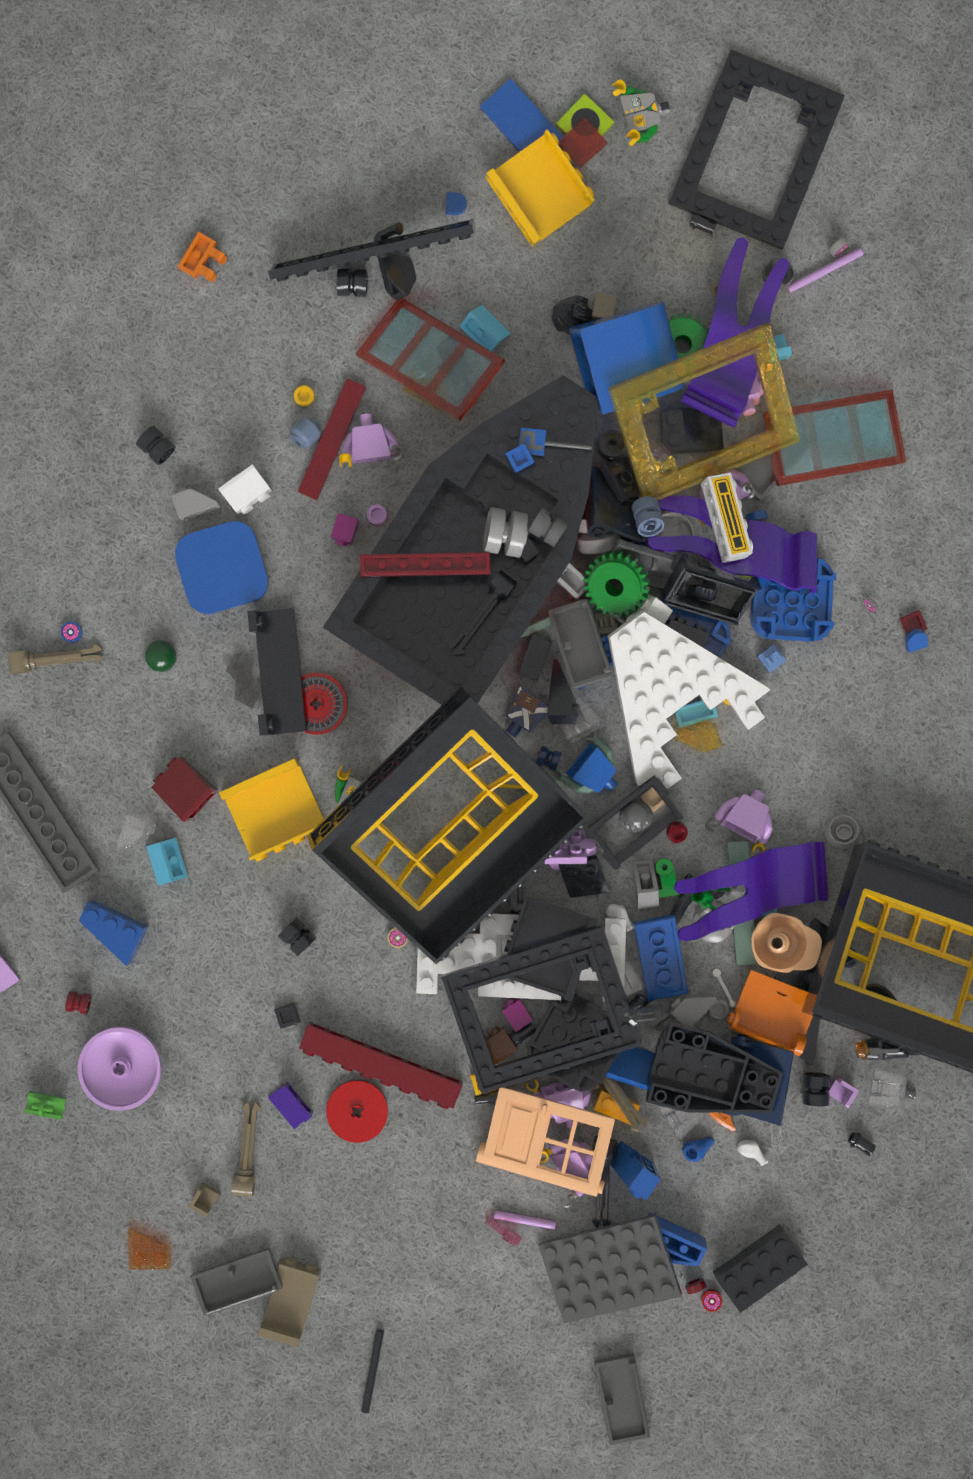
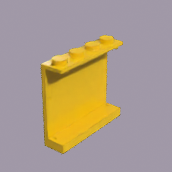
M548 129L539 139L494 170L492 168L485 176V179L532 247L588 208L595 201L593 198L595 196L594 192L589 186H585L582 181V174L577 168H573L570 163V156L565 150H561L558 145V138L554 133L550 134Z
M297 758L219 792L221 799L226 801L251 856L249 861L255 859L258 862L267 858L266 853L272 850L276 854L287 849L285 844L293 842L295 845L304 841V836L312 832L324 820Z

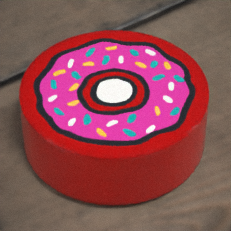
M708 1289L701 1296L702 1305L707 1311L715 1312L721 1308L723 1301L717 1290Z

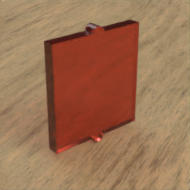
M586 118L559 140V145L580 168L608 144L599 134L598 128H594Z

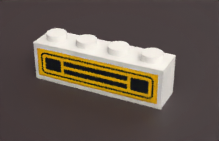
M731 473L707 477L701 483L722 563L745 559L753 553V543L748 537L747 522L743 519L741 511L742 503L736 493V482L732 478Z

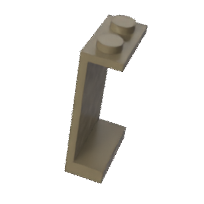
M292 1257L281 1259L278 1274L283 1287L277 1292L271 1293L258 1336L298 1348L321 1272L320 1269H317L316 1265L312 1263L300 1264L297 1259Z

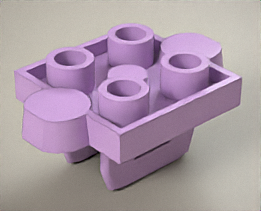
M576 830L568 842L561 844L556 849L555 854L545 860V864H549L551 869L560 870L559 864H587V856H592L596 853L595 840L586 838L585 830Z

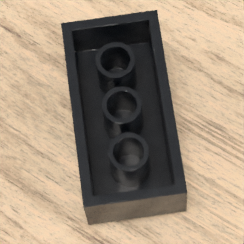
M779 1224L717 1268L713 1273L718 1283L741 1313L808 1264Z

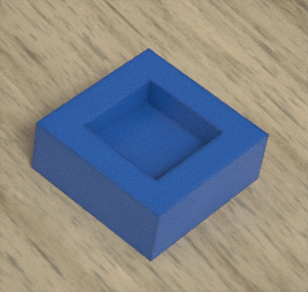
M526 443L506 453L516 473L535 463Z

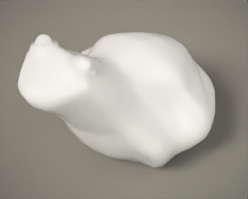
M610 904L606 907L604 913L608 918L626 919L627 932L634 929V925L631 923L623 905Z
M743 1140L737 1144V1151L741 1155L756 1159L761 1166L768 1163V1159L763 1155L756 1141Z

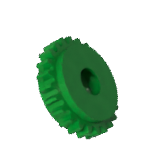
M680 313L679 318L672 314L671 320H669L674 342L681 339L689 344L690 350L687 353H679L677 351L683 378L687 375L689 379L692 378V373L695 372L710 329L704 328L705 321L698 323V316L694 320L691 319L690 313L687 318L684 317L683 313Z
M612 551L610 556L606 552L602 555V558L598 556L595 562L592 561L589 565L590 568L585 572L587 576L583 579V581L587 582L583 588L589 590L586 597H592L590 604L596 603V610L602 608L604 615L609 611L611 617L615 613L622 617L624 612L627 616L631 614V610L636 612L638 606H643L642 600L646 601L648 598L646 593L650 591V587L646 586L650 583V579H645L648 571L642 572L644 565L638 566L636 564L638 558L631 560V554L624 557L623 551L616 555L615 551ZM610 579L619 580L623 584V589H615L611 585Z

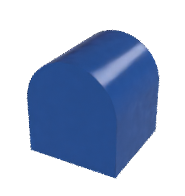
M664 302L641 306L568 328L584 388L598 397V413L606 414L670 394L685 387Z

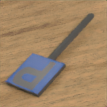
M521 428L519 446L526 443L531 455L544 456L545 445L592 449L591 445L545 441L547 430Z

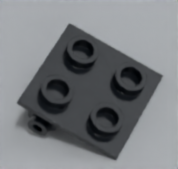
M596 855L587 856V864H559L570 898L610 893Z

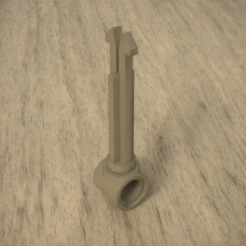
M94 644L93 648L43 654H30L29 651L7 653L10 674L31 672L32 668L89 660H95V663H99L103 656H83L82 654L96 653L101 651L102 648Z
M606 1077L602 1084L632 1124L630 1129L640 1132L638 1123L646 1128L647 1118L640 1116L614 1079Z
M248 1101L242 1106V1110H245L240 1164L238 1173L233 1176L231 1194L253 1197L256 1177L252 1174L251 1168L257 1111H261V1107L257 1102L254 1103L251 1122H249L250 1104Z

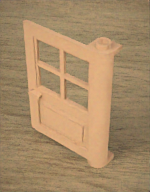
M507 1087L499 1088L487 1143L481 1142L476 1162L597 1197L598 1193L602 1194L605 1181H601L615 1118ZM551 1114L573 1120L568 1143L546 1137ZM577 1122L600 1128L594 1151L572 1145ZM545 1142L567 1148L561 1171L539 1165ZM571 1150L593 1156L588 1179L566 1173Z

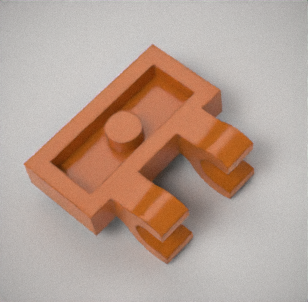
M198 231L177 267L195 279L200 274L213 283L217 275L214 274L213 270L205 267V264L212 257L224 265L227 257L223 252L216 249V241Z

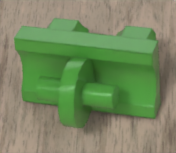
M29 1091L24 1113L61 1120L63 1119L67 1098Z

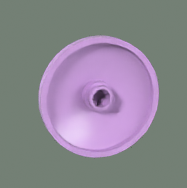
M117 1026L99 1032L87 1042L78 1060V1078L83 1091L94 1103L109 1110L123 1111L141 1105L155 1092L162 1075V1060L156 1045L146 1034L131 1027Z

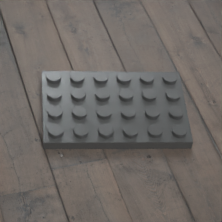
M656 1214L546 1240L538 1244L564 1323L681 1297L682 1295Z

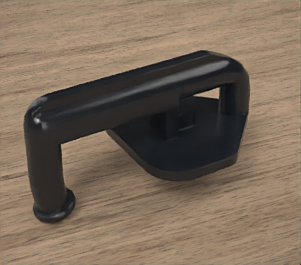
M397 222L395 225L385 228L375 235L374 241L387 239L395 234L401 235L403 233V225ZM389 253L390 256L380 258L378 261L385 290L393 299L398 300L409 295L416 281V273L413 262L409 257Z

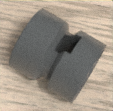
M542 508L528 532L538 538L543 536L544 542L555 547L569 523L560 517L553 518L552 512Z

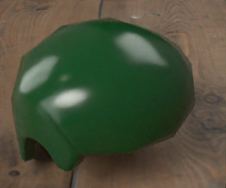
M156 640L150 643L145 650V661L154 671H168L176 663V651L167 641Z

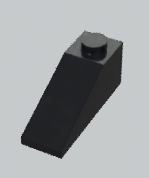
M553 659L547 717L551 724H576V719L580 716V705L577 704L558 660Z

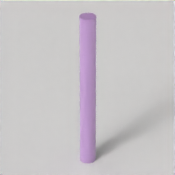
M858 248L787 286L789 293L863 256L862 249Z

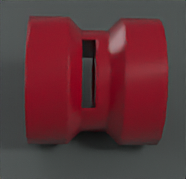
M70 991L66 999L65 1011L74 1012L76 1010L80 1014L87 1015L90 1010L92 995L86 993L78 995L77 992Z

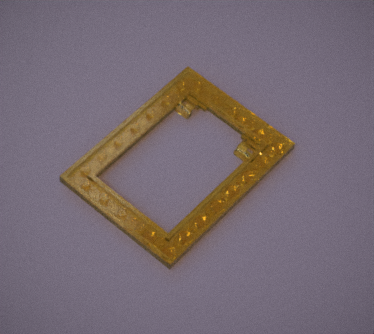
M769 323L757 326L608 388L641 497L650 496L656 498L657 501L697 485L707 477L721 475L800 442ZM753 354L772 429L678 468L673 455L666 457L667 460L664 462L656 461L655 457L652 456L642 423V414L649 413L659 407L656 394ZM645 398H649L650 402L647 404H643L642 400Z

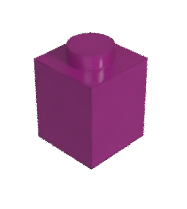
M337 514L331 538L335 540V544L347 547V544H353L359 524L358 519Z
M510 998L503 1003L502 1012L515 1032L533 1021V1017L520 998Z

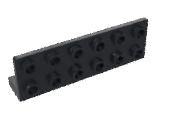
M288 608L263 612L256 610L247 611L249 632L256 633L264 714L258 715L260 736L305 732L307 728L295 610Z

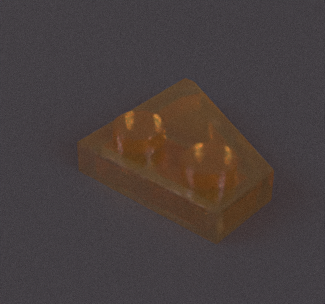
M129 1228V1270L171 1268V1246L163 1242H157L154 1238L148 1235L145 1236L134 1228Z

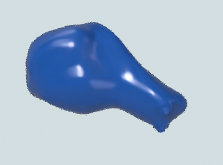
M708 1136L699 1140L686 1141L682 1147L684 1157L688 1161H700L714 1144V1138Z

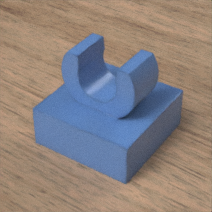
M774 644L757 656L769 673L786 661Z

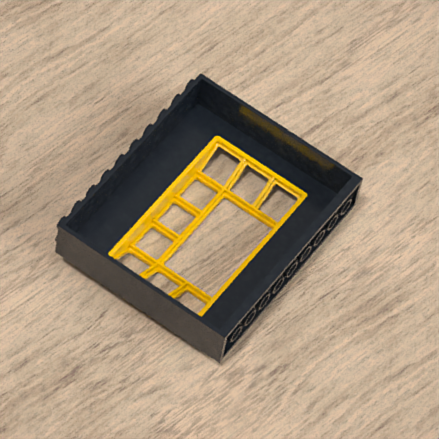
M461 686L310 832L307 838L312 851L437 965L448 957L449 952L453 948L461 945L465 937L479 927L480 922L486 917L491 916L495 908L500 903L505 902L516 888L521 887L531 873H535L546 859L551 858L561 844L568 842L571 835L577 829H581L589 817ZM472 736L487 752L466 764L454 751ZM450 757L482 788V791L417 854H414L382 821ZM493 757L508 773L492 783L486 784L473 769ZM514 778L528 794L507 805L494 792V789ZM486 796H490L503 811L489 825L483 828L469 813ZM465 819L479 834L462 851H459L445 836ZM377 827L389 838V841L373 861L358 845ZM441 842L455 857L438 874H435L422 861V858ZM394 845L410 858L409 863L396 881L380 867ZM416 865L431 878L430 883L417 901L402 888V884Z
M868 840V842L855 845L802 1012L973 1073V1027L960 1023L965 1001L973 1002V995L968 992L973 978V952L970 961L946 952L953 930L973 937V877L967 876L965 878L959 876L960 873L952 869H947V871L939 869L940 865L927 862L925 864L920 862V858L913 855H907V857L900 855V851L894 848H887L886 850L874 841ZM866 897L883 904L877 927L859 919ZM890 908L914 916L907 939L884 930ZM921 919L945 927L939 950L915 941ZM857 926L874 934L867 957L850 950ZM881 937L967 967L952 1020L866 990ZM847 956L865 964L858 987L840 978Z

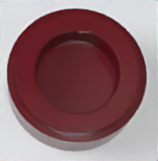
M676 821L667 827L666 835L673 843H680L686 839L688 829L682 822Z
M697 1278L685 1284L687 1294L700 1292L707 1287L703 1278Z

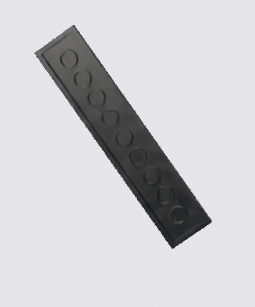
M474 219L274 264L268 273L270 280L284 281L293 274L301 277L308 275L309 271L315 269L317 272L329 270L330 266L336 265L337 268L348 266L349 262L357 260V263L369 261V258L372 256H377L380 259L390 256L389 253L394 251L402 254L409 252L410 248L416 246L418 249L430 247V244L434 242L442 245L451 242L450 239L456 237L459 240L468 239L475 232L476 226Z

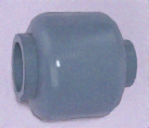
M302 417L290 429L291 440L300 448H309L321 436L320 424L314 418Z

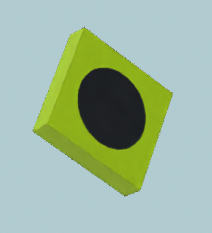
M585 93L556 123V126L585 154L614 125V121Z

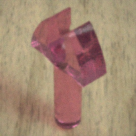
M491 1216L487 1217L485 1223L504 1236L503 1240L514 1246L518 1245L522 1238L514 1230H508Z

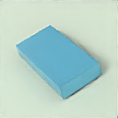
M703 700L686 704L674 713L678 728L718 717L716 707L709 710Z

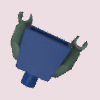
M589 729L594 734V737L587 738L584 734V739L587 742H593V744L589 743L567 770V777L563 770L556 769L561 773V778L556 779L552 776V779L554 781H562L563 785L575 792L590 793L594 790L599 793L603 788L612 791L617 786V781L612 778L616 773V769L613 766L615 761L612 751L605 742L596 737L595 730Z

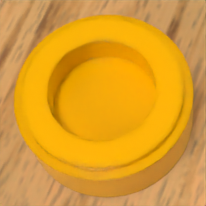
M302 385L294 391V400L299 406L308 407L314 402L315 395L309 386Z

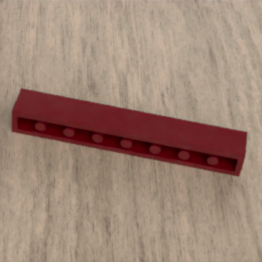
M312 1022L308 1024L299 1047L308 1056H320L322 1061L329 1064L338 1063L342 1069L350 1072L356 1070L361 1072L360 1075L367 1079L374 1077L379 1079V1082L385 1086L399 1087L398 1090L403 1093L410 1094L412 1092L417 1094L419 1099L427 1102L429 1100L435 1101L439 1107L449 1109V1107L454 1109L463 1086V1081Z

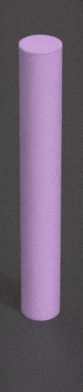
M497 1210L494 1213V1219L554 1230L556 1226V1221Z

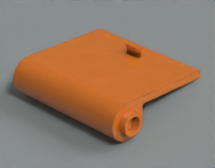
M750 969L735 1009L727 1017L726 1023L729 1024L728 1028L763 1043L794 1051V1055L800 1056L805 1048L807 1040L805 1035L813 1017L802 1012L808 992Z

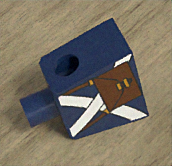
M519 686L506 714V717L512 720L506 732L515 738L522 728L530 732L547 715L548 704Z

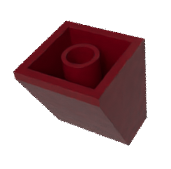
M174 757L167 764V771L164 774L162 772L154 778L153 782L155 784L151 788L183 822L194 818L218 792V789L184 757H179L178 759Z

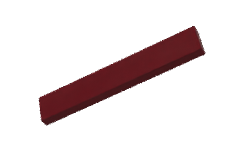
M346 379L298 493L316 501L318 500L366 390V386Z
M490 552L360 554L361 577L490 575Z

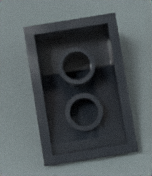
M695 408L665 409L660 411L662 455L724 450L721 421Z

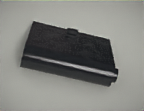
M594 466L591 469L589 494L584 510L588 535L594 538H601L609 531L644 544L646 542L645 536L638 533L632 512V505L639 499V496L620 503L601 470Z

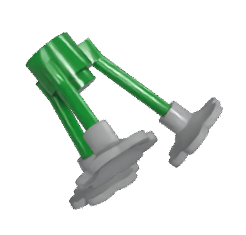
M740 885L692 893L691 900L699 905L696 907L695 913L700 919L705 914L720 907L713 898L711 891L725 892L731 902L744 896L746 892L745 886ZM735 925L721 929V931L732 930Z

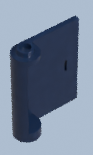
M736 1034V1037H731V1044L782 1071L784 1074L772 1113L724 1114L733 1116L742 1114L781 1126L794 1051L750 1040L748 1036L743 1034Z

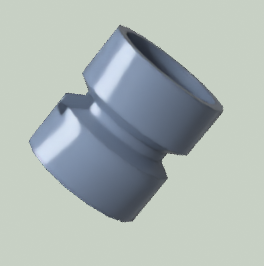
M646 496L637 499L633 503L632 512L638 533L645 537L659 534L664 529V520L657 499Z

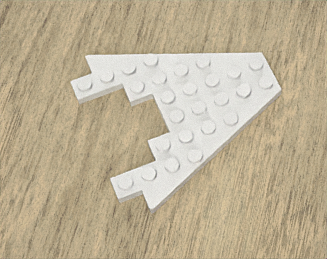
M640 611L608 635L635 783L638 786L655 776L668 789L682 779L660 747L677 735L666 719L696 696H700L709 710L727 699L748 730L765 718L755 701L770 691L768 687L644 611Z

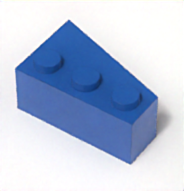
M94 900L87 902L79 919V922L126 966L132 963L149 927Z
M620 1141L616 1158L612 1161L611 1166L630 1189L629 1192L638 1199L642 1197L647 1200L661 1180L656 1166L652 1161Z
M657 1216L672 1263L698 1267L707 1250L706 1238Z

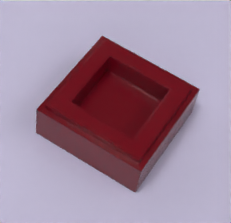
M920 610L899 618L906 635L915 629H928Z

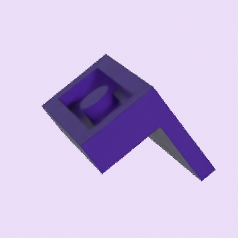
M288 1082L268 1097L293 1129L297 1128L301 1123L307 1122L313 1115L310 1108Z

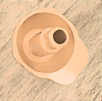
M770 913L756 925L757 927L754 929L751 938V947L755 959L760 966L788 973L792 970H808L817 964L822 947L821 936L815 930L803 925L801 920L784 914Z

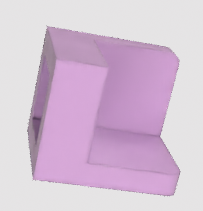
M836 1075L830 1088L827 1090L830 1096L840 1101L847 1108L850 1107L859 1092L854 1085Z

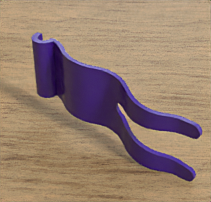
M742 237L735 241L724 266L717 288L710 329L692 380L681 402L733 428L736 427L737 421L747 404L765 351L774 301L789 268L787 259L780 258L777 261L753 306L747 326H740L737 322V292L748 247V241Z
M656 493L650 496L657 499L660 509L690 515L703 521L713 530L705 500L692 496H671ZM746 520L748 537L753 543V553L745 559L722 563L717 543L704 537L691 535L651 536L647 540V545L650 549L667 552L683 551L696 554L707 559L719 569L731 574L769 579L790 590L799 591L802 588H809V593L817 592V534L814 532L803 531L792 534L768 522Z
M806 842L799 845L765 850L746 860L705 872L693 878L677 880L674 884V890L680 894L699 893L744 885L746 888L744 896L710 911L695 923L680 928L677 933L679 940L690 941L700 939L718 930L755 919L776 908L813 903L815 901H828L824 842Z

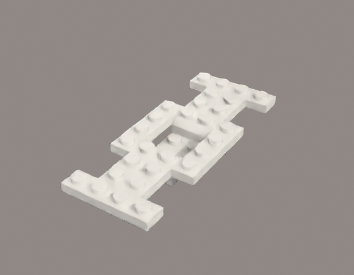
M493 913L491 916L486 917L480 922V933H469L463 943L453 948L449 952L448 957L437 965L418 949L416 993L437 994L438 974H446L507 955L504 949L507 940H512V937L509 935L514 934L510 932L514 920L518 921L520 914ZM605 918V933L624 988L626 919ZM590 967L582 970L579 980L598 981L596 972H592ZM510 979L478 987V996L561 1000L559 995Z

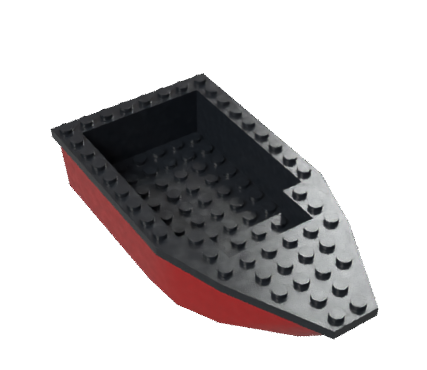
M563 375L481 423L427 466L371 554L483 552V537L488 511L478 497L490 488L495 491L510 513L518 511L528 514V530L542 508L552 512L553 518L560 517L568 522L567 528L555 547L544 542L543 536L538 538L528 532L529 539L538 549L539 553L525 562L522 556L520 558L506 556L504 543H502L498 554L490 553V575L361 577L359 571L323 628L441 705L461 686L479 703L572 559L589 494L599 407L598 397ZM521 428L547 430L545 441L592 446V449L588 450L545 445L544 456L532 455L535 463L517 473L514 471L506 455L507 452L519 446ZM502 570L518 583L506 599L502 598L500 602H497L464 646L463 650L465 652L455 655L465 635L451 650H449L448 646L449 640L452 642L455 640L488 595L489 590L492 591L488 586L497 573Z

